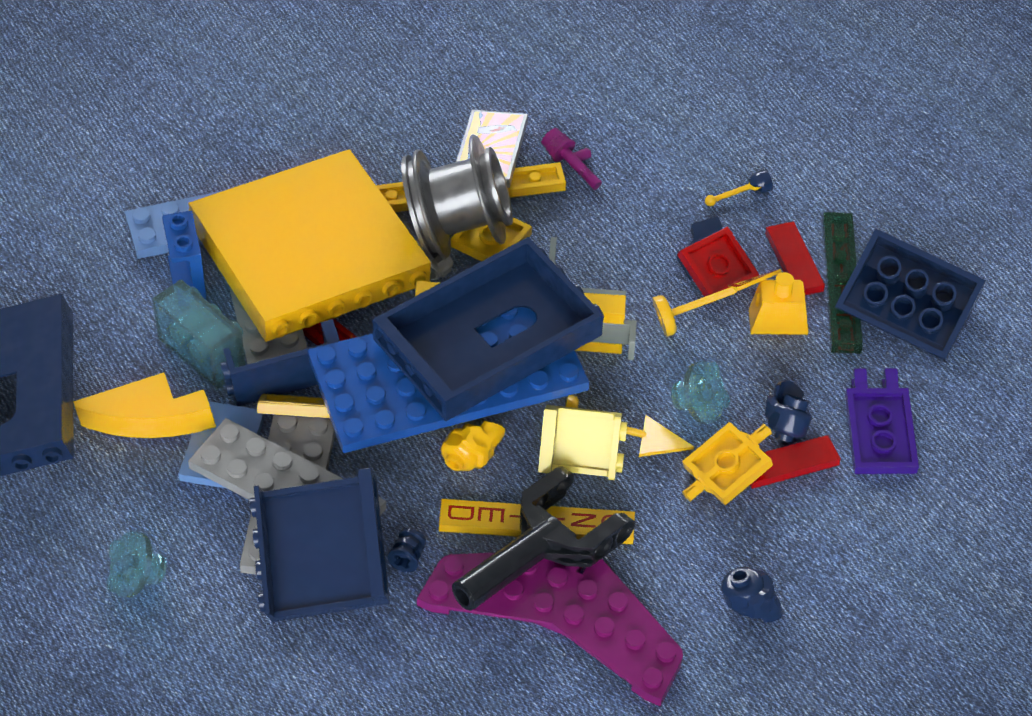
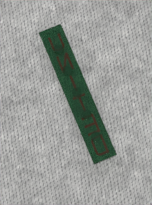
M823 212L822 221L831 353L861 354L863 348L861 320L835 308L856 267L853 213Z

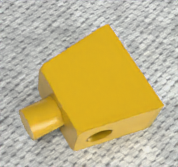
M781 272L776 276V280H763L759 282L748 311L750 334L808 335L803 281L794 280L791 274Z

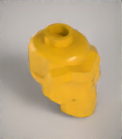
M484 421L481 426L465 424L462 428L453 429L449 432L440 448L445 464L454 471H471L475 468L480 469L484 467L494 456V449L503 439L505 428L500 424Z

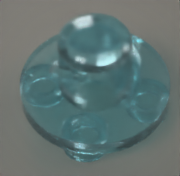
M699 361L692 363L685 373L684 380L675 382L671 388L673 405L678 410H688L691 416L701 424L717 421L723 409L729 406V395L724 390L720 369L716 362Z
M130 531L120 540H114L109 548V557L111 558L110 575L107 579V589L110 592H115L121 597L132 598L140 593L145 584L157 585L164 579L167 571L166 559L163 555L152 552L151 542L146 534Z

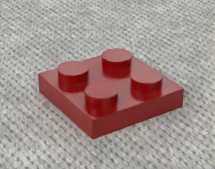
M728 226L680 250L677 254L704 297L729 288L728 285L759 276L758 271Z

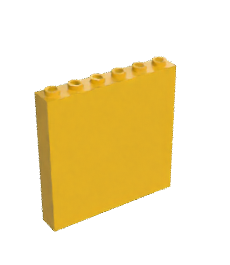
M350 149L188 203L189 211L193 213L197 236L265 342L415 289L417 281L430 282L431 261Z

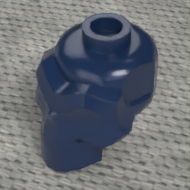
M789 380L779 381L775 386L774 395L767 397L765 417L768 420V426L776 431L774 437L792 443L794 438H804L806 436L812 415L808 409L809 401L803 399L804 392Z
M739 567L731 570L724 576L721 583V591L727 606L731 610L738 612L742 616H749L752 619H762L764 623L774 622L782 617L783 611L780 600L775 594L773 581L762 570L757 571L750 567Z

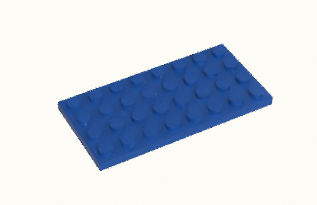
M517 307L475 330L493 348L532 327L537 321V316L531 309ZM373 333L307 349L309 362L343 453L589 390V380L574 350L450 420L445 421L375 342Z

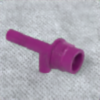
M553 128L545 134L541 144L552 156L553 161L560 162L564 159L593 190L601 186L602 181L582 162L591 158L590 149L584 148L573 152L575 141L562 133L558 128Z

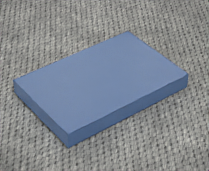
M208 401L216 427L192 433L178 476L179 481L225 488L189 469L188 460L225 418L259 435L265 414L257 413V409Z

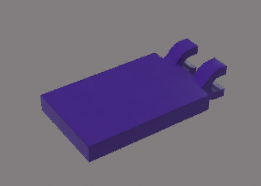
M866 368L854 369V379H851V388H846L845 392L854 474H917L919 463L909 389L899 388L897 368H885V379L881 381L882 388H868Z

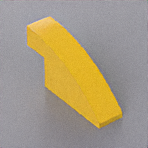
M165 373L73 401L81 426L110 435L134 438L174 437L216 427L204 389L173 399Z

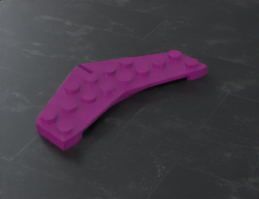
M494 553L449 554L439 561L417 597V606L431 612L449 614L453 610L532 622L560 633L631 684V690L641 698L660 707L682 665L683 651L681 647L603 559H600L591 567H586L583 574L580 573L583 567L565 566L542 559L477 608L469 611L464 609L455 599L452 592V584Z

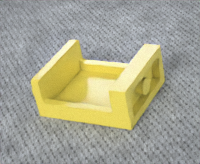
M546 405L543 417L538 472L550 473L555 468L563 466L571 473L608 477V480H615L616 472L622 473L624 454L618 453L619 441H626L628 422H621L622 413Z

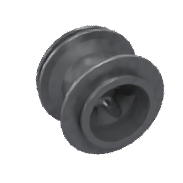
M472 134L469 138L470 159L432 169L427 157L419 149L414 151L413 157L407 155L402 158V180L409 213L418 240L425 254L431 260L435 259L438 255L443 259H447L448 255L450 256V235L488 225L496 242L500 245L504 244L506 239L505 225L509 226L513 223L510 196L499 159L492 147L484 149L482 142L475 134Z

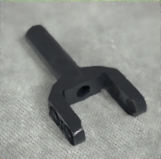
M559 466L522 492L520 509L521 535L452 584L454 597L464 609L472 611L542 559L565 566L591 567L629 538L634 530L635 521L625 513H615L578 540L574 532L546 511L565 497L567 490L574 480V475L563 466Z

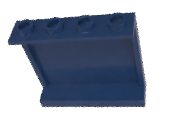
M371 468L359 469L358 477L263 492L259 485L254 486L255 497L250 498V509L253 518L256 517L257 529H253V542L255 548L259 549L260 560L255 562L258 580H262L263 592L258 593L261 613L265 612L272 622L390 604L377 478Z

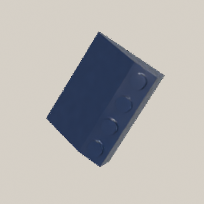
M875 229L835 308L945 361L983 291L986 280Z

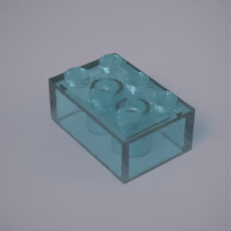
M180 279L152 298L158 339L215 388L219 389L225 385L220 362L226 361L224 348H230L235 368L245 365L246 353L243 347V330L235 320L231 321L223 315L216 304H210L205 300L197 288L190 287Z

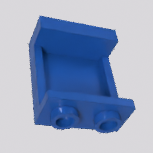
M192 211L163 215L162 220L170 255L167 256L177 308L207 303L202 257Z

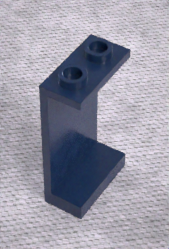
M333 319L321 322L324 344L235 368L230 348H224L226 361L220 362L228 396L234 395L237 406L258 401L262 394L281 395L318 385L308 359L307 349L340 341Z

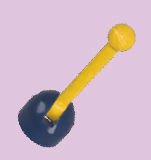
M762 169L751 175L749 184L716 196H706L705 204L707 206H714L719 200L749 189L757 194L772 191V179L768 171Z

